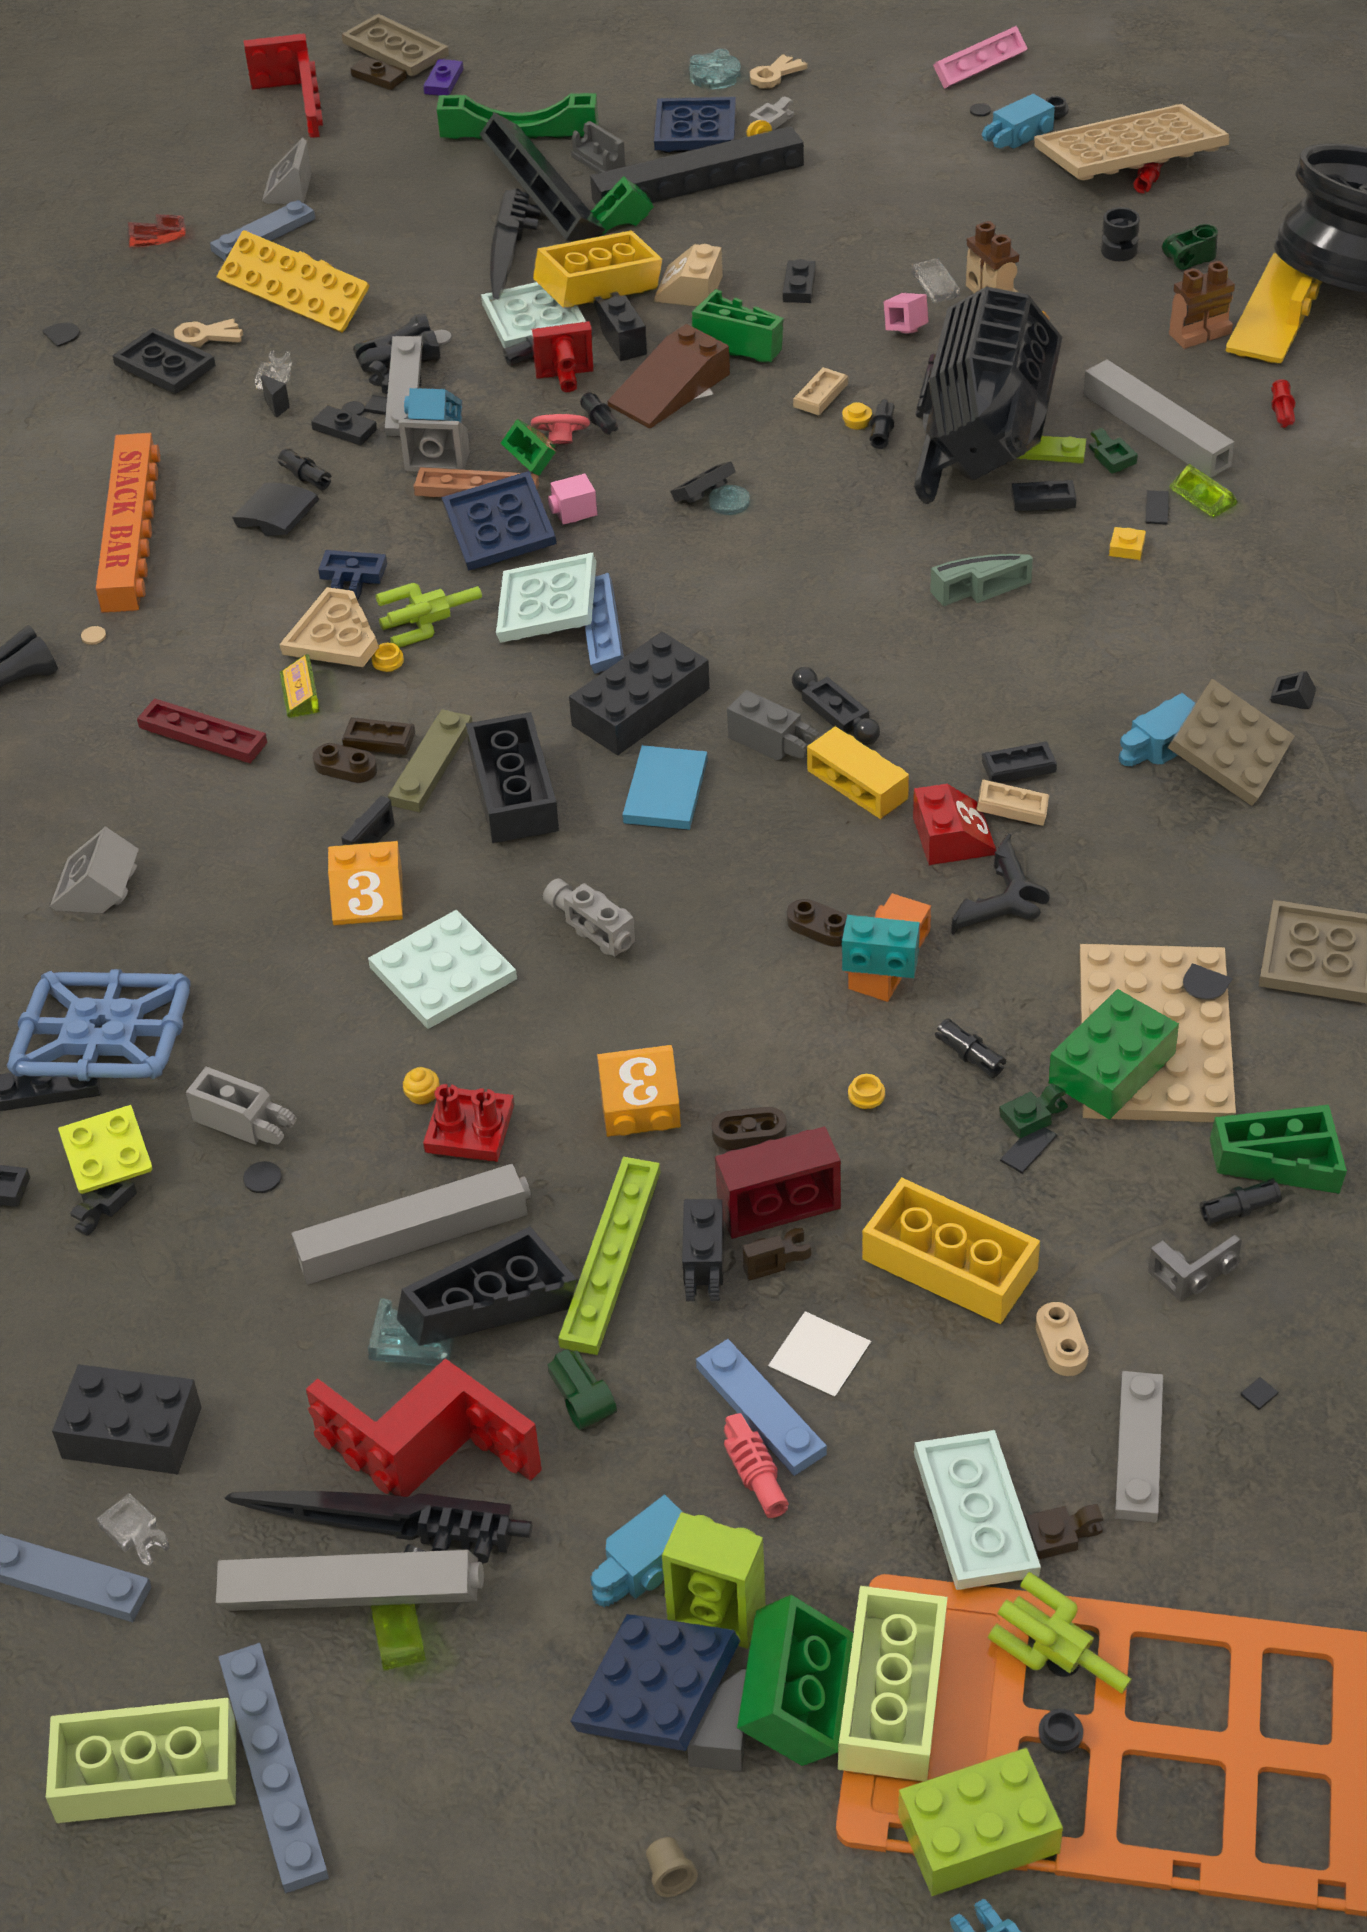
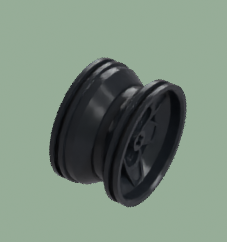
M1335 143L1309 146L1301 152L1299 164L1295 172L1297 180L1307 193V197L1286 214L1284 222L1280 224L1278 236L1274 244L1275 252L1285 263L1312 278L1338 287L1367 293V147Z

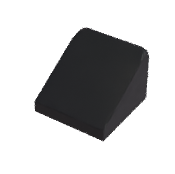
M263 374L261 382L265 402L273 415L279 417L290 408L286 383Z
M1307 671L1277 677L1270 700L1275 704L1310 709L1316 687Z

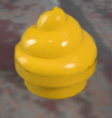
M424 1067L412 1069L403 1080L404 1094L416 1104H427L435 1099V1090L440 1086L437 1074L431 1069Z

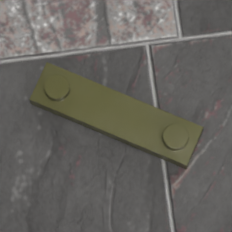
M441 709L390 791L388 798L391 799L392 806L421 812L466 738V723H472V716Z

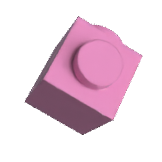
M901 293L884 301L886 330L909 334L917 332L919 327L929 323L927 294Z
M586 474L551 482L552 495L548 496L549 508L552 514L558 515L562 524L597 516L596 492Z

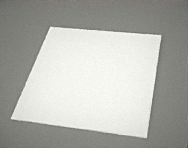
M804 1312L768 1366L832 1396H836L871 1341L808 1312Z

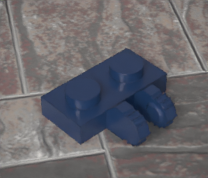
M325 550L318 569L319 578L332 580L330 588L343 589L344 581L351 582L349 590L354 592L358 600L362 593L363 583H381L387 566L386 554Z

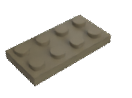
M380 14L371 17L342 34L344 44L374 59L404 69L406 74L412 77L420 74L426 68L435 65L438 59H444L449 56L448 46Z

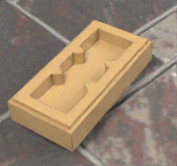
M823 367L793 398V407L820 415L848 385V375Z
M982 780L976 811L1043 826L1047 814L1049 795Z

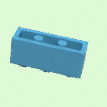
M409 388V396H405L404 400L405 414H408V419L461 422L462 400L446 389Z

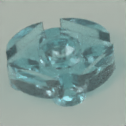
M717 49L714 53L697 54L690 58L689 78L696 86L702 87V83L709 84L710 89H722L737 82L736 77L741 75L739 60L729 55L727 49Z

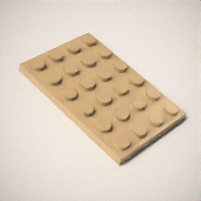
M1178 104L1034 136V143L1038 150L1077 179L1089 180L1096 174H1115L1119 172V169L1127 167L1137 169L1143 167L1145 163H1164L1169 161V158L1176 156L1190 157L1194 155V152L1216 151L1221 146L1229 145V134L1185 105Z
M1080 944L1081 1024L1116 989L1123 991L1179 1023L1176 1053L1111 1119L1214 1122L1215 1117L1236 1115L1228 988L1218 998L1202 1000L1188 994L1183 987L1184 975L1192 963L1227 976L1225 948ZM1082 1104L1083 1118L1107 1119Z

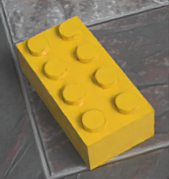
M633 231L538 248L533 279L563 308H570L579 304L594 303V297L601 296L602 299H608L610 294L618 292L620 296L657 289L662 258Z
M902 1177L862 1231V1260L1000 1325L1038 1270L1040 1240Z

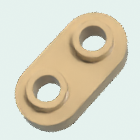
M1050 1302L1043 1305L1036 1315V1332L1048 1365L1054 1372L1063 1376H1074L1081 1373L1087 1366L1089 1350L1074 1310L1060 1302ZM1067 1348H1070V1349H1072V1350H1074V1351H1072V1352H1066V1351H1064V1350L1067 1349Z

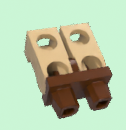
M991 221L976 225L975 236L967 238L966 286L974 293L986 286L1018 292L1013 288L1017 274L1015 263L1019 262V254L1011 247V238L1007 235L995 234L996 226Z

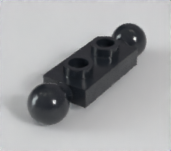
M800 667L793 673L792 685L798 692L802 693V701L832 726H836L845 733L854 729L856 740L862 744L869 745L877 741L880 736V727L875 720L869 718V710L827 676L818 681L815 671L809 667Z

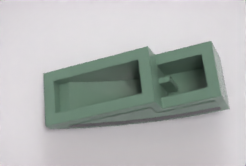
M995 554L947 562L931 568L930 592L942 606L970 596L979 603L1031 583L1033 558L1029 554Z

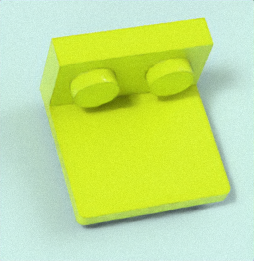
M131 1105L58 1128L78 1191L81 1194L152 1171V1164Z

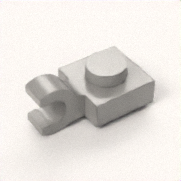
M785 96L774 105L764 104L749 114L750 124L757 120H764L771 125L772 130H775L794 116V112L787 109L794 103L793 100Z

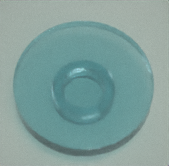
M723 485L710 493L709 504L712 510L719 514L735 515L749 507L750 495L743 487Z

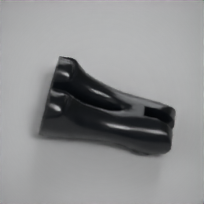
M416 314L406 325L381 337L360 342L353 347L354 354L363 372H372L368 370V367L373 361H380L386 367L390 366L393 336H422L421 361L440 359L438 341L434 331L430 329L425 314Z
M30 625L24 627L0 647V688L24 677L33 675L50 676L58 670L57 664L47 645L40 636L37 637Z

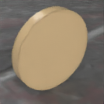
M99 626L86 628L81 633L82 641L89 645L101 643L106 638L105 630Z

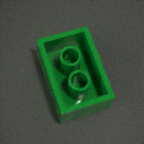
M1116 989L1050 1054L1048 1083L1059 1086L1065 1090L1067 1095L1110 1120L1176 1053L1179 1023L1123 991Z
M793 1595L757 1609L737 1729L801 1766L838 1753L854 1633Z

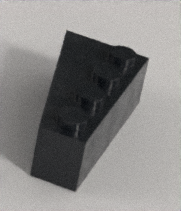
M529 1226L401 1290L396 1319L419 1346L567 1310L573 1298L577 1278L532 1227Z

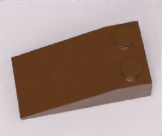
M685 324L668 335L611 396L607 401V405L651 429L730 375L729 345Z

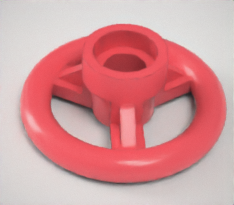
M550 414L534 417L530 423L535 429L549 431V440L553 444L572 443V432L587 428L590 425V420L580 415Z

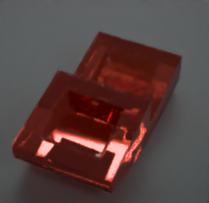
M156 214L155 224L128 222L127 225L129 246L140 247L163 244L181 238L186 233L184 218L179 215Z

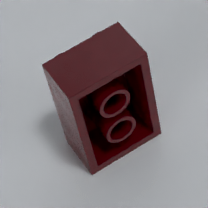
M825 1126L813 1130H804L795 1135L768 1140L762 1144L740 1150H731L725 1154L715 1156L717 1199H723V1217L731 1239L841 1209V1160Z

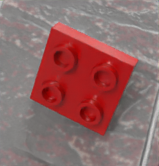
M590 321L532 329L536 379L558 376L563 392H573L576 390L577 380L575 374L594 371Z
M448 1084L438 1086L435 1090L436 1105L423 1142L425 1153L498 1162L515 1105L514 1095L494 1093L490 1089L484 1092V1088L468 1090L459 1089L455 1085L448 1087Z

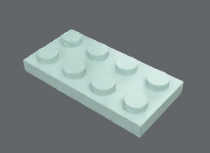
M995 1430L915 1442L914 1455L956 1590L1023 1580L1028 1572L1039 1577L1041 1566Z

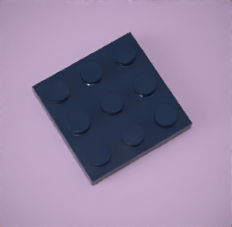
M736 97L657 98L654 151H691L735 140Z
M530 471L442 497L444 508L468 571L557 544L556 536Z
M627 1614L570 1722L577 1732L686 1751L741 1640L736 1632L731 1629Z

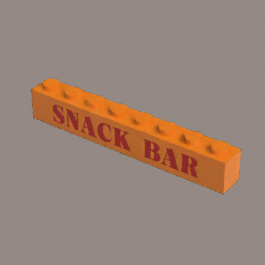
M151 433L115 436L96 582V592L101 613L139 610L140 597H145L143 577L148 575L145 558L150 556L147 538L152 537L150 519L154 518L152 500H156L154 481H158V467L156 463L160 462L159 445H154Z

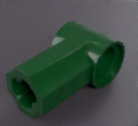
M566 1349L555 1355L554 1359L547 1365L548 1373L563 1395L569 1416L577 1429L581 1430L617 1413L614 1397L607 1384L603 1380H596L578 1351Z

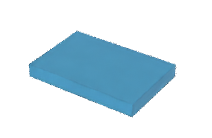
M642 745L623 811V823L690 830L708 761L707 751Z

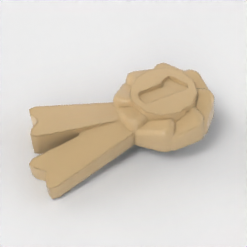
M781 55L771 66H758L750 71L751 84L756 85L760 89L773 88L775 85L780 84L781 76L807 69V63L802 62V59L793 61V57Z
M234 319L207 326L200 322H186L174 330V337L195 348L202 347L209 340L242 342L241 337L243 336V330L239 329Z

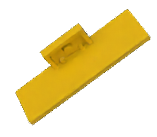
M245 230L240 234L217 274V278L222 282L340 333L345 331L370 287L366 281L335 269L323 260L316 261L302 251L297 253Z
M1274 253L1226 345L1225 351L1241 357L1247 356L1270 363H1282L1304 317L1310 313L1312 301L1317 299L1322 281L1294 269L1285 263L1277 253Z

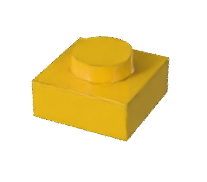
M1115 527L1109 556L1140 560L1146 531Z

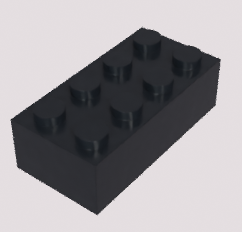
M661 631L569 696L571 725L618 756L710 689L709 661Z
M532 712L466 723L469 753L492 844L558 832L557 802Z

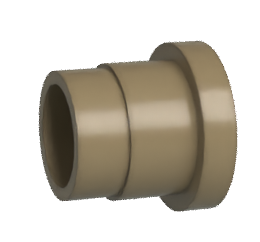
M672 1837L658 1839L646 1850V1858L653 1874L652 1885L659 1896L673 1897L682 1894L692 1887L697 1880L698 1872L694 1863L685 1857L676 1839Z

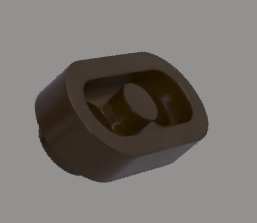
M325 743L313 752L315 770L322 775L354 783H364L373 779L377 774L375 756L368 751L335 743Z
M809 899L796 900L787 908V924L792 931L827 946H842L847 914Z
M774 1107L725 1111L715 1116L711 1125L713 1141L724 1149L751 1147L768 1140L784 1138L787 1133L786 1116L781 1110Z

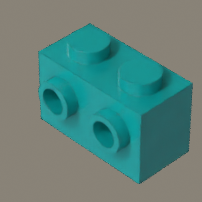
M847 915L842 938V971L915 978L919 955L920 922Z

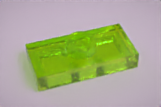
M371 1605L383 1671L426 1661L415 1605Z

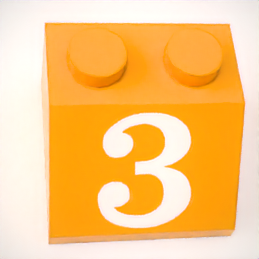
M398 841L328 847V875L333 925L403 920L402 865Z
M672 1045L597 1054L601 1100L607 1137L625 1136L656 1130L664 1131L681 1127Z

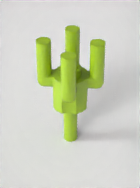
M410 583L376 594L379 606L409 598V605H406L405 608L389 612L387 616L379 618V624L384 631L409 622L416 623L418 629L390 637L391 643L401 648L432 638L434 636L432 623L450 617V608L481 599L482 593L479 586L448 596L444 594L442 589L422 594L418 584Z
M1028 1572L1020 1587L1050 1606L1056 1612L1052 1617H1049L1020 1596L1017 1597L1014 1603L1007 1599L999 1609L998 1615L1036 1640L1033 1648L998 1624L993 1627L988 1635V1639L1033 1670L1042 1669L1048 1659L1068 1673L1073 1672L1078 1665H1081L1123 1694L1132 1679L1089 1650L1094 1637L1072 1623L1078 1611L1076 1603L1031 1572Z

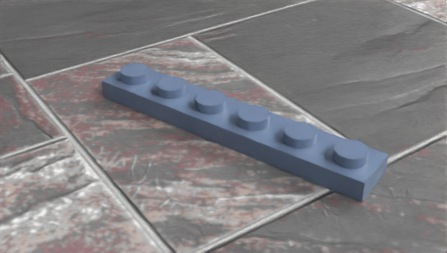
M258 1643L218 1656L284 1892L288 1893L329 1879L261 1644Z

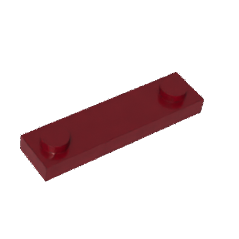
M156 698L137 718L140 729L250 764L268 743L266 733Z

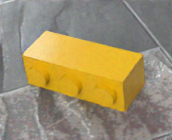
M836 726L807 746V771L879 819H882L908 800L909 774Z

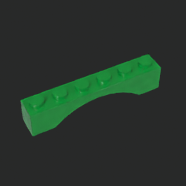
M571 93L560 102L548 108L524 113L503 112L491 109L475 102L466 95H439L437 104L440 138L458 139L460 137H474L483 139L480 133L494 112L517 124L528 138H536L538 136L561 138L572 136L574 131L579 132L580 137H584V123L591 121L598 125L599 122L597 93Z

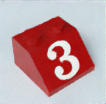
M949 784L914 788L913 819L928 865L995 855L996 847L983 812L976 811L978 802Z

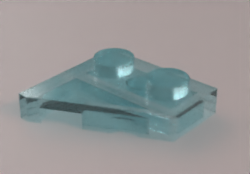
M380 1298L368 1347L369 1360L439 1365L445 1358L447 1360L450 1359L454 1338L419 1346L396 1319L398 1311L392 1309V1301Z

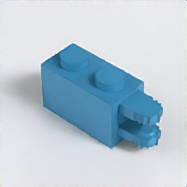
M1033 93L994 111L993 122L985 126L981 135L988 142L993 140L994 146L999 149L1006 146L1014 149L1033 140L1034 136L1043 135L1053 130L1055 106Z

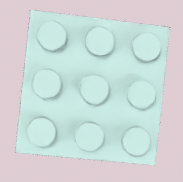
M537 282L504 289L499 300L493 298L492 292L481 294L482 305L503 348L524 342L527 337L532 339V329L586 322L578 305L563 308Z
M593 552L503 571L496 629L500 643L590 625L592 622L597 563Z
M457 910L368 958L369 966L373 972L427 1029L432 1028L517 980L516 969Z

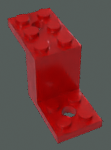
M446 1358L376 1422L318 1378L306 1388L310 1405L308 1411L313 1418L315 1426L314 1436L318 1442L326 1449L334 1448L342 1454L345 1462L357 1472L362 1470L368 1474L377 1488L385 1494L391 1492L395 1496L408 1497L470 1438L479 1449L483 1451L490 1450L498 1456L502 1464L512 1473L516 1474L519 1472L531 1481L542 1471L536 1424Z

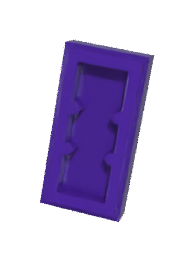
M438 59L423 85L424 94L450 95L464 69L463 61Z

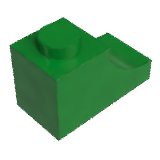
M623 176L590 212L605 228L604 234L609 229L621 224H632L636 227L641 220L648 216L654 206L645 192Z
M516 419L500 443L530 472L537 476H540L556 453L554 450L555 444L540 431L519 419Z

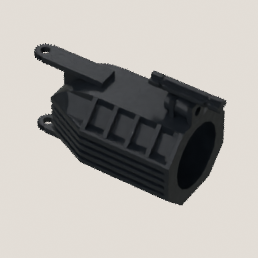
M986 286L947 308L937 352L929 357L916 410V416L918 418L923 417L926 437L915 477L914 490L925 505L935 500L944 468L953 464L964 477L976 480L1021 457L1041 443L1063 337L1028 294Z

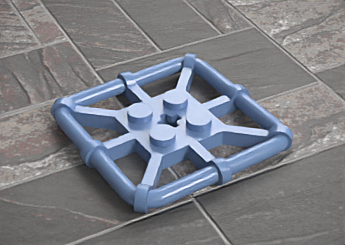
M111 969L110 973H53L48 971L41 975V980L35 986L26 1012L22 1013L19 1017V1030L9 1054L7 1068L12 1074L19 1077L23 1075L78 1077L79 1081H90L91 1078L139 1079L149 1077L155 1079L163 1074L162 1070L169 1061L175 1038L182 1032V1016L190 994V980L182 973L175 975L122 973L121 969ZM65 986L107 987L104 999L78 998ZM122 987L159 988L139 999L119 998ZM48 993L68 1009L65 1018L40 1017ZM172 1001L168 1015L164 1016L162 1020L143 1019L144 1014ZM33 1034H59L57 1040L25 1055ZM137 1036L160 1037L155 1056L148 1057L134 1045ZM63 1055H83V1058L79 1059L78 1063L51 1062ZM99 1055L124 1056L133 1064L96 1062Z

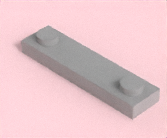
M422 336L392 337L385 418L386 436H400L399 419H408V414H405L404 400L405 396H409V388H419L423 346Z
M1122 1371L1115 1519L1157 1523L1163 1374Z

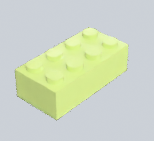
M860 1586L839 1739L838 1770L917 1781L928 1780L947 1597Z
M229 1698L51 1716L46 1800L56 1823L235 1805L237 1724Z

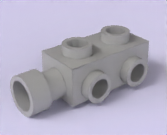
M560 878L552 880L545 888L543 900L556 910L562 909L565 912L566 922L576 929L577 935L585 938L588 937L600 946L602 953L615 957L629 949L635 942L634 919L626 909L619 908L609 901L602 892L595 891L585 883L573 890L572 886Z

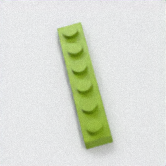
M629 1157L622 1158L558 1338L559 1348L598 1355L660 1176V1163Z

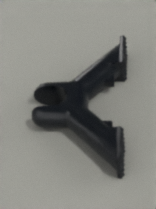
M1011 834L1005 835L1006 837L1002 840L996 852H994L993 865L994 869H996V874L1003 877L1007 888L1003 894L987 899L978 897L976 902L967 898L964 899L957 909L958 911L955 912L956 914L953 915L954 917L951 918L952 935L960 928L1007 914H1012L1026 920H1035L1041 914L1040 909L1027 900L1039 904H1047L1049 902L1050 893L1048 889L1027 881L1012 846Z

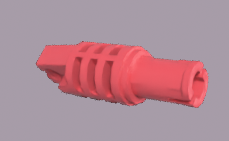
M741 1413L727 1416L725 1420L726 1425L724 1426V1433L727 1439L724 1440V1446L734 1467L737 1469L739 1477L742 1479L743 1485L750 1491L755 1492L767 1518L781 1516L787 1511L789 1503L776 1480L777 1467L773 1463L766 1446L763 1444L761 1436L757 1431L752 1432Z

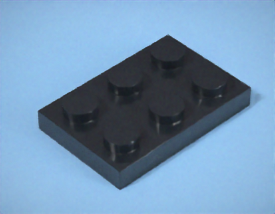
M151 328L112 355L115 366L174 394H177L216 366L213 355L155 328Z

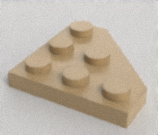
M329 587L323 591L279 644L283 655L299 658L305 656L306 659L364 667L379 648L373 631H371L354 592Z

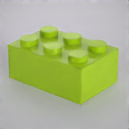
M680 1512L662 1553L667 1620L734 1630L741 1640L738 1646L748 1649L751 1643L755 1612L757 1609L766 1606L763 1537L757 1536L746 1528H731L715 1523L711 1518L703 1515L692 1516Z
M1027 1748L899 1790L898 1816L931 1896L1060 1853L1063 1827Z

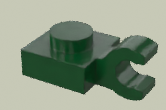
M1102 428L1091 432L1090 435L1096 442L1089 444V448L1095 453L1094 457L1111 474L1137 464L1138 454L1121 437L1112 440Z
M1052 1083L1044 1089L1038 1098L1030 1091L999 1106L1000 1117L1020 1139L1051 1125L1052 1114L1060 1113L1068 1107L1066 1101L1061 1097L1066 1095L1065 1090Z

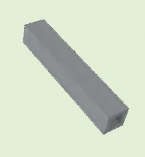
M1107 359L1085 371V397L1208 478L1232 466L1234 441Z
M512 1163L298 1230L291 1234L298 1262L306 1284L309 1285L528 1215L526 1199L531 1198V1193L525 1176L518 1177Z
M469 1550L218 1560L216 1604L228 1611L470 1602L477 1601V1589L482 1588L484 1583V1570L482 1563L478 1562V1558Z

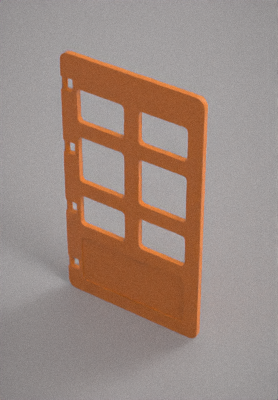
M889 1574L876 1576L870 1582L869 1587L947 1597L928 1780L1017 1751L1022 1742L1041 1743L1038 1735L1039 1723L1050 1711L1028 1708L1024 1705L1023 1693L1026 1665L989 1640L988 1635L993 1627L998 1624L1028 1645L1029 1636L998 1615L999 1609L1007 1599L1014 1603L1017 1597L1020 1596L1049 1617H1052L1056 1612L1054 1609L1028 1591L989 1586L956 1590L954 1582ZM1066 1596L1075 1602L1078 1608L1072 1623L1082 1630L1095 1632L1099 1637L1098 1656L1127 1676L1130 1640L1134 1637L1226 1648L1230 1652L1227 1729L1223 1732L1131 1721L1125 1715L1126 1690L1121 1694L1096 1676L1093 1712L1089 1715L1075 1714L1081 1721L1084 1731L1083 1740L1078 1748L1085 1749L1090 1755L1084 1833L1079 1838L1062 1836L1060 1853L1056 1856V1861L1041 1859L1013 1870L1027 1871L1029 1869L1051 1872L1058 1876L1170 1891L1171 1889L1199 1892L1200 1895L1316 1910V1908L1343 1911L1344 1914L1367 1917V1632ZM1275 1653L1324 1659L1331 1663V1743L1319 1745L1264 1737L1260 1733L1262 1656L1264 1654ZM1125 1755L1216 1765L1224 1770L1222 1853L1220 1855L1208 1856L1125 1845L1117 1840L1121 1762ZM843 1770L836 1820L838 1840L850 1848L879 1852L894 1851L909 1853L915 1856L908 1841L888 1839L889 1827L904 1829L898 1816L899 1790L924 1781ZM1270 1772L1318 1778L1329 1783V1867L1326 1870L1262 1863L1256 1858L1258 1775L1260 1773ZM1173 1865L1200 1868L1199 1880L1172 1877ZM1318 1884L1344 1887L1345 1900L1318 1896Z

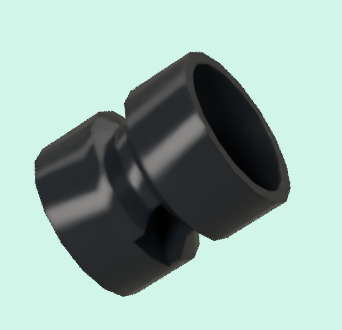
M1118 207L1110 209L1104 214L1101 253L1105 258L1121 262L1128 261L1136 256L1139 239L1137 235L1140 227L1139 213L1130 208Z

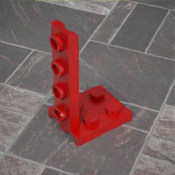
M305 33L243 40L251 90L302 84L309 136L312 138L320 137L318 126H323L315 61H309Z

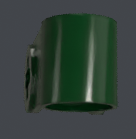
M1201 224L1186 231L1172 234L1163 242L1162 252L1166 257L1172 258L1174 265L1180 270H1186L1192 266L1210 262L1217 255L1218 229L1210 224Z

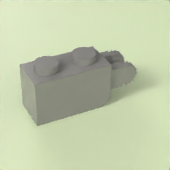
M207 1066L186 1091L193 1121L255 1145L259 1140L275 1145L279 1144L284 1138V1134L274 1124L288 1129L294 1125L297 1119L293 1112L286 1109V1107L283 1108L278 1104L272 1103L270 1094L263 1087Z

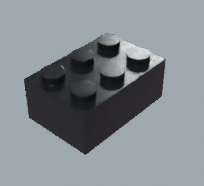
M78 1364L52 1433L62 1459L178 1475L202 1406L194 1379Z

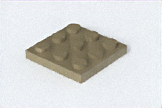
M1211 679L1203 689L1168 748L1253 806L1262 794L1295 735L1226 687Z
M1273 900L1259 987L1367 1003V914Z

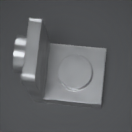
M1234 1235L1191 1265L1188 1264L1183 1254L1173 1250L1162 1240L1151 1248L1148 1273L1181 1302L1193 1293L1199 1294L1204 1291L1210 1281L1222 1273L1224 1275L1229 1274L1236 1268L1240 1261L1239 1255L1242 1240L1237 1235Z

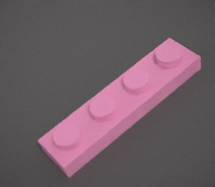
M1017 26L946 57L936 62L933 67L944 89L1020 55L1028 50Z

